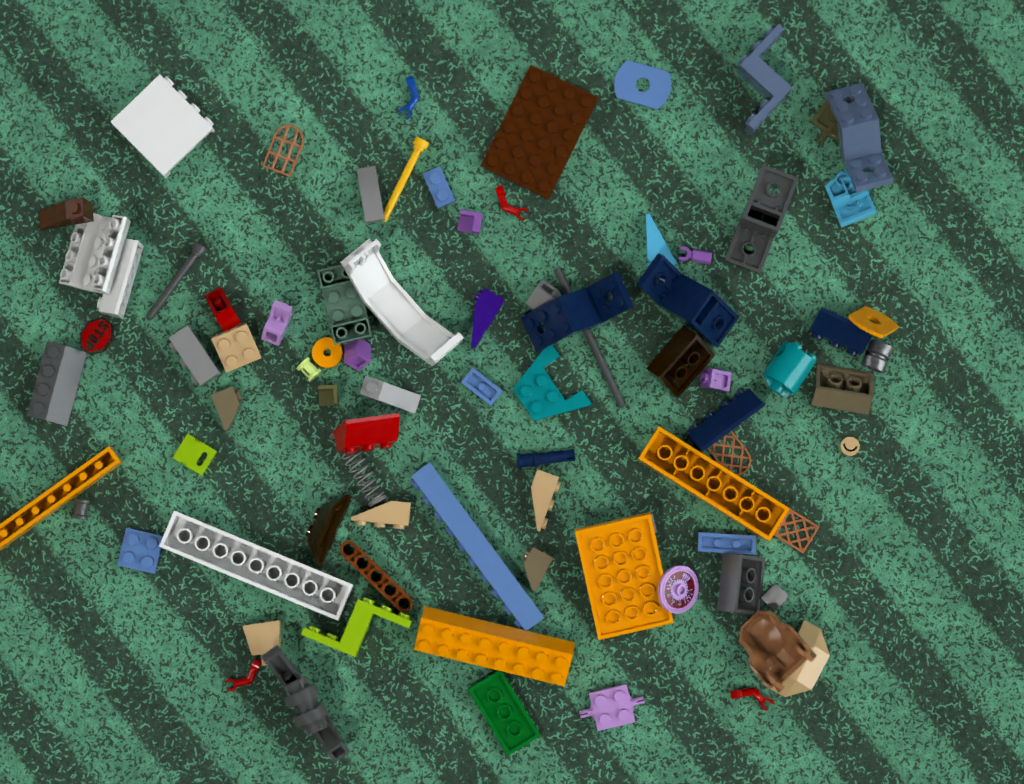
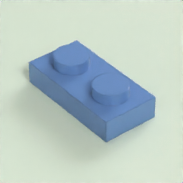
M440 166L423 173L437 209L455 202Z
M474 368L470 370L461 382L490 406L494 404L503 392Z

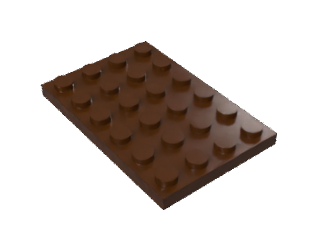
M530 65L480 167L549 200L599 98Z

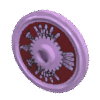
M682 565L673 566L663 574L658 586V597L665 610L680 614L693 606L699 591L696 574L690 568Z

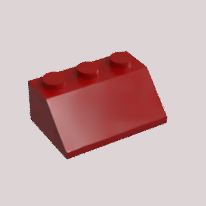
M395 413L345 420L333 431L337 452H345V455H350L358 450L370 452L374 448L379 447L381 450L391 448L392 444L398 441L400 414Z

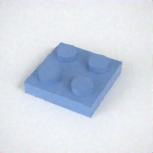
M126 528L117 565L156 574L162 549L159 545L163 536Z

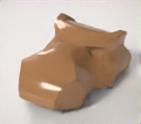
M758 610L740 628L739 643L749 654V667L768 689L775 687L778 692L785 688L783 682L807 659L812 662L817 656L796 630L789 624H782L780 618L774 612Z

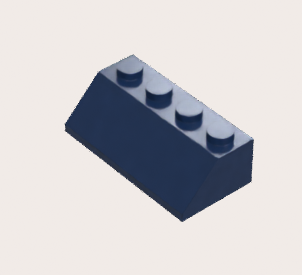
M741 389L734 395L736 399L732 402L725 401L719 406L721 410L717 413L710 412L703 418L705 422L701 425H698V423L694 424L688 429L690 433L686 436L695 448L702 453L764 407V403L750 389L746 391Z

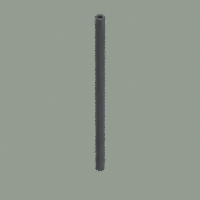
M561 267L555 269V275L564 293H571L572 290ZM591 330L583 331L618 407L625 406L623 397Z

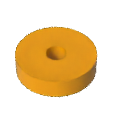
M330 337L319 339L312 348L313 360L322 368L335 367L340 363L343 356L341 345H334V340ZM327 349L331 351L329 356L324 355V351Z

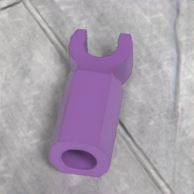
M685 246L680 247L681 251L686 252V257H678L679 261L684 262L689 259L695 263L711 264L712 252L696 249L690 251Z

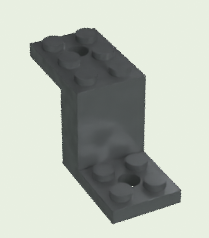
M764 164L762 165L749 201L744 207L724 259L725 262L760 275L773 239L781 227L797 185L798 177ZM770 185H777L779 193L776 195L770 194L768 191ZM745 245H752L754 253L747 255L744 252Z

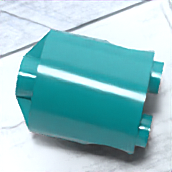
M785 340L762 375L766 379L768 388L778 395H795L814 366L817 358L809 352L807 354L803 352V347L796 342L790 343Z

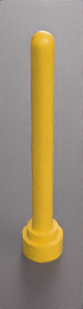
M415 137L413 141L414 150L383 211L385 221L382 222L388 220L420 153L427 150L430 144L419 137Z

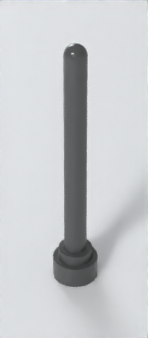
M197 241L191 246L192 253L147 313L146 318L148 320H152L197 257L200 258L201 255L204 256L208 249Z

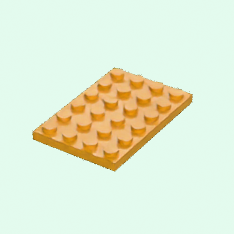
M650 512L574 529L598 640L674 623L672 613L662 607L658 597V586L663 576V569Z

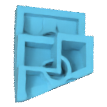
M846 169L843 172L840 171L835 179L825 186L841 228L877 214L869 191L865 190L856 193Z

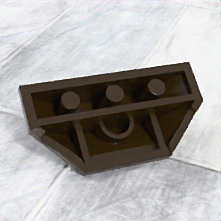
M347 494L327 502L321 508L317 507L313 518L316 521L313 526H309L306 536H308V544L319 567H322L351 501V495Z

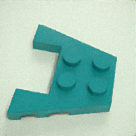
M553 345L543 349L513 388V391L533 421L592 405L583 390L565 400L545 371V366L560 357Z

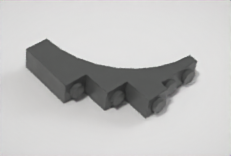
M278 645L261 656L283 687L302 677L299 670L286 657ZM326 715L325 718L328 726L316 732L315 735L333 762H336L351 751L332 719Z

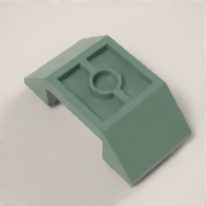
M338 265L317 270L334 345L371 337L372 333L366 306L343 266Z

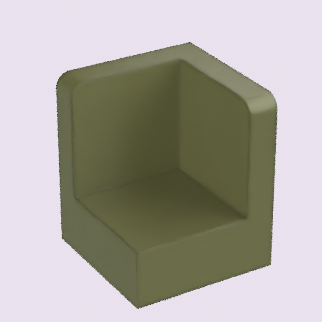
M318 385L319 406H339L338 386Z

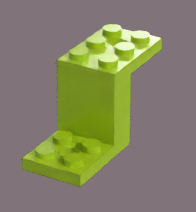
M363 597L362 600H357L341 641L338 640L339 636L332 633L324 635L320 633L322 629L309 625V628L304 627L301 635L357 657L374 614L407 628H411L413 621L409 620L411 616L399 612L397 615L392 613L393 608L381 604V607L375 606V601Z

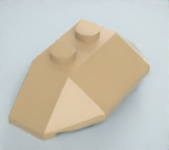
M803 620L797 633L817 656L812 662L807 659L784 681L783 686L785 688L778 692L775 687L771 688L772 691L784 697L812 690L830 656L822 630Z

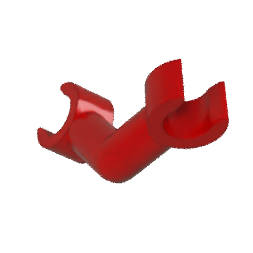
M503 186L495 187L501 209L517 216L519 220H525V218L519 216V212H528V210L508 205Z
M254 659L247 677L237 680L233 678L226 680L225 682L231 681L234 683V687L227 691L231 692L237 687L252 684L262 664L261 661Z
M754 687L730 691L731 699L752 695L760 703L761 708L766 711L768 710L764 707L765 701L774 704L770 698H765Z

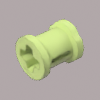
M309 357L303 360L296 368L298 371H302L309 382L313 381L322 371L310 362Z

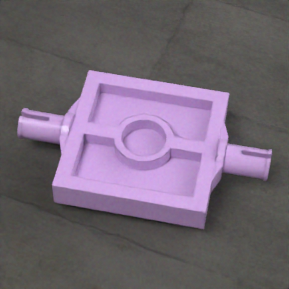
M627 684L589 692L590 708L581 710L579 713L581 719L592 716L598 731L635 722L634 706L645 704L644 697L631 698Z

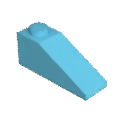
M650 213L645 216L646 260L648 262L645 264L646 267H649L658 253L664 255L676 266L677 263Z

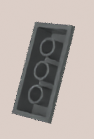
M47 341L27 416L68 427L87 352Z

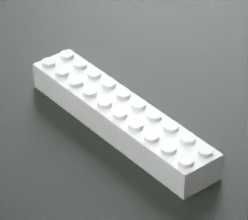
M177 511L173 512L159 545L161 548L337 621L340 620L354 587L351 583Z

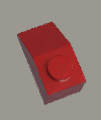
M221 287L204 296L223 331L229 330L241 323Z

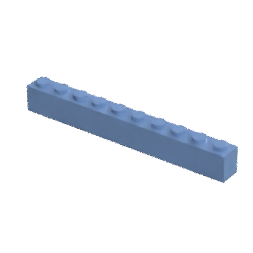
M430 462L411 476L413 478L411 481L412 485L417 491L421 489L424 493L422 498L428 506L433 505L436 510L434 515L440 522L444 520L447 524L445 530L451 538L455 535L458 539L457 546L462 553L466 551L469 554L470 558L468 561L474 569L478 566L482 572L479 576L485 584L489 582L492 585L493 589L490 591L497 600L499 598L503 600L505 604L502 607L508 615L511 613L514 615L516 620L513 622L516 626L527 631L544 619L541 612Z

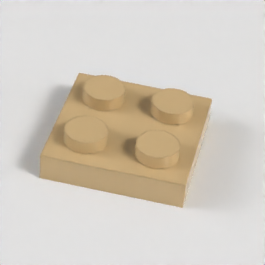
M247 322L211 337L226 373L262 358Z

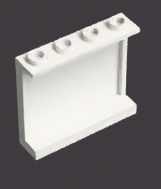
M159 74L111 123L167 178L171 174L170 171L210 132L213 133L215 130L212 127L214 123L207 116L203 118L199 114L201 110L194 103L190 105L186 101L188 97L180 89L176 91L172 87L174 83L167 76L163 78Z

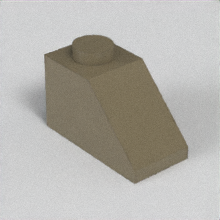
M233 386L211 394L226 432L230 431L241 407L240 401L243 400L239 389L235 390Z
M532 547L531 550H526L522 559L525 560L524 567L531 590L535 592L553 557Z

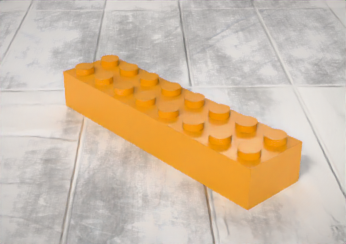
M660 426L657 427L637 459L767 542L771 540L790 509Z
M424 606L414 650L565 687L575 642Z

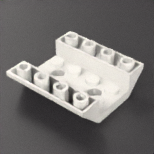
M93 213V222L75 225L74 232L71 235L70 246L65 256L63 270L60 273L59 283L89 292L110 295L131 221L124 216L113 215L112 217H105Z

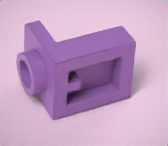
M703 369L700 376V387L729 392L732 373L717 369Z

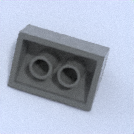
M723 553L717 611L754 615L760 610L765 558Z

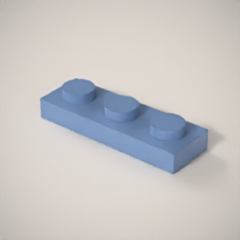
M698 532L697 552L755 555L756 536Z

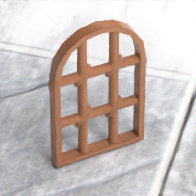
M285 125L276 131L262 167L291 177L304 143L303 134L299 128L293 125ZM286 128L283 138L278 137V132ZM289 128L296 129L292 142L286 140ZM298 133L301 134V145L296 143ZM275 139L281 142L277 153L271 151ZM284 142L290 144L287 156L280 155ZM293 146L299 147L295 160L291 159L290 156ZM269 154L275 157L271 167L265 165ZM278 157L284 159L281 171L274 169ZM288 161L294 163L290 174L284 173Z

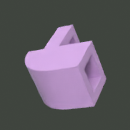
M277 300L274 301L269 319L263 329L262 340L277 346L280 345L293 314L291 313L292 306Z

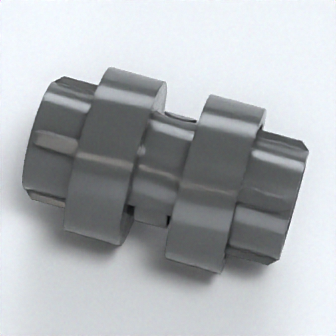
M303 676L284 685L287 696L283 700L287 709L294 707L296 714H298L292 718L297 729L302 727L305 735L309 736L328 726L325 718L329 714L324 703L318 705L316 698H314L320 694L315 683L310 685L307 677Z

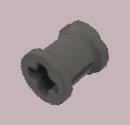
M73 499L75 505L71 518L88 520L87 508L91 501Z

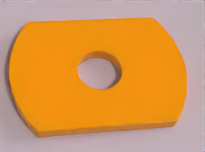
M867 306L848 316V319L857 327L879 338H884L899 327L888 316Z

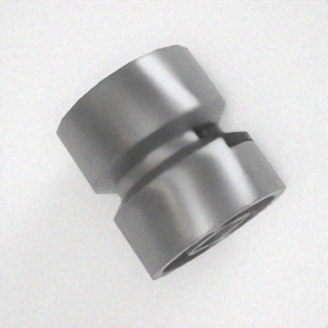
M870 340L867 347L869 354L864 355L861 365L869 370L884 374L888 365L886 359L891 357L894 348L883 342Z

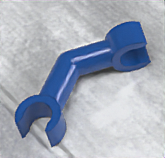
M413 76L406 78L411 99L405 107L399 110V115L403 110L408 111L409 114L406 120L410 118L411 110L420 99Z

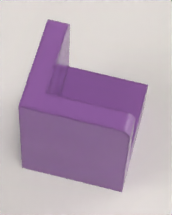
M460 210L457 230L480 235L483 213Z
M363 339L350 341L344 346V363L357 371L371 362V345Z

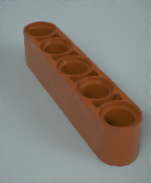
M352 541L342 543L340 546L342 556L400 612L411 610L413 607L411 597L362 549ZM347 544H351L354 547V552L351 555L344 553V547ZM360 558L368 560V566L364 569L358 567L357 563ZM374 571H379L382 574V579L379 582H374L371 578ZM390 584L396 588V592L392 596L385 593L386 586ZM407 598L410 605L407 609L400 608V599Z

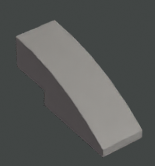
M376 166L357 169L366 224L385 221Z

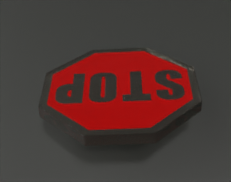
M104 317L89 321L80 333V348L91 356L105 352L114 340V324Z

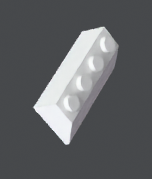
M125 240L110 295L103 294L98 299L97 308H99L98 311L100 313L120 319L124 318L144 247L139 241Z

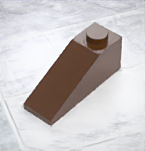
M83 197L65 200L39 211L41 231L94 221L93 203Z

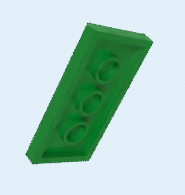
M502 671L495 672L468 689L507 756L541 736Z

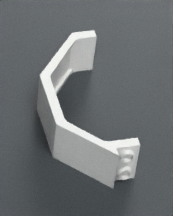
M369 238L341 261L343 268L363 303L393 337L431 366L435 365L461 343L464 337L459 332L454 335L422 311L389 271L379 252L382 244L377 239L372 242Z

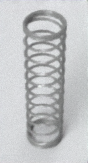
M333 433L329 435L331 440L334 439ZM361 451L347 457H344L345 454H343L341 459L350 458L345 463V466L355 464L349 470L350 473L360 470L353 476V479L363 477L357 483V486L367 484L361 489L360 492L363 493L371 490L364 497V499H370L372 497H375L368 503L369 507H372L386 499L387 496L385 494L382 495L384 491L367 497L369 494H371L373 491L380 487V485H376L372 488L364 490L377 478H373L369 481L359 484L366 477L373 473V471H370L366 474L356 477L369 465H365L363 467L351 471L354 467H356L358 464L365 460V458H362L358 461L348 464L352 459L358 456L361 453Z

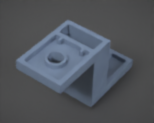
M780 24L775 28L772 26L765 33L764 40H758L752 47L751 54L748 55L746 53L737 65L739 67L737 73L766 99L760 105L759 113L756 114L754 112L745 123L747 126L744 131L748 135H751L789 95L792 89L783 78L761 59L781 37L784 28Z
M863 83L825 92L828 104L837 121L840 157L856 193L892 184L893 176L881 151L879 118Z

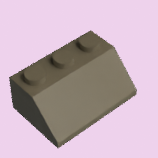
M823 364L816 365L811 405L858 414H869L873 400V373Z

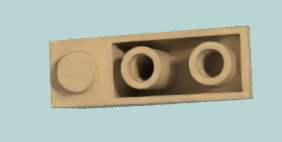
M537 469L531 486L536 528L540 532L541 528L544 530L546 528L548 518H545L547 510L551 511L555 500H552L554 492L558 493L561 482L558 481V476Z
M390 501L351 517V521H355V525L366 526V522L374 523V527L385 528L386 524L393 525L394 529L404 530L405 526H409L411 503Z

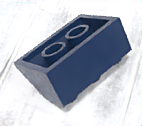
M823 307L817 311L808 330L814 339L819 341L825 339L829 341L828 345L837 349L842 347L846 349L847 354L854 357L863 354L873 336L857 327L849 319Z

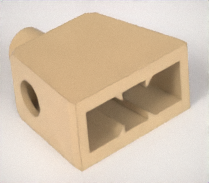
M281 620L243 626L252 656H262L277 645L280 648ZM261 657L262 666H266V663L263 661Z

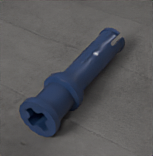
M571 449L538 453L536 451H532L529 454L516 453L518 470H521L523 467L533 466L538 468L539 465L575 461V451Z

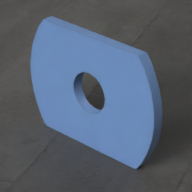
M627 60L616 74L614 82L615 95L617 99L658 110L669 97L671 91L670 74L668 71ZM641 78L648 80L650 84L649 89L645 92H641L636 88V82Z

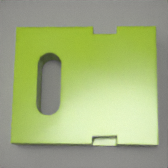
M187 433L173 459L203 476L217 451ZM206 452V459L201 466H198L197 462L202 454Z

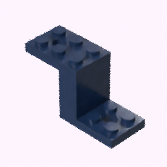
M660 253L657 254L636 283L665 312L694 327L717 348L739 319V316L713 290L683 275Z
M615 272L587 288L551 300L521 317V320L535 351L539 352L568 336L595 328L634 306L619 272ZM609 293L612 294V301L609 299ZM542 323H543L544 326H545V331L542 330V327H541V324H542Z

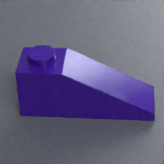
M486 288L483 292L479 290L474 298L476 303L471 349L473 350L476 349L505 302L503 298Z

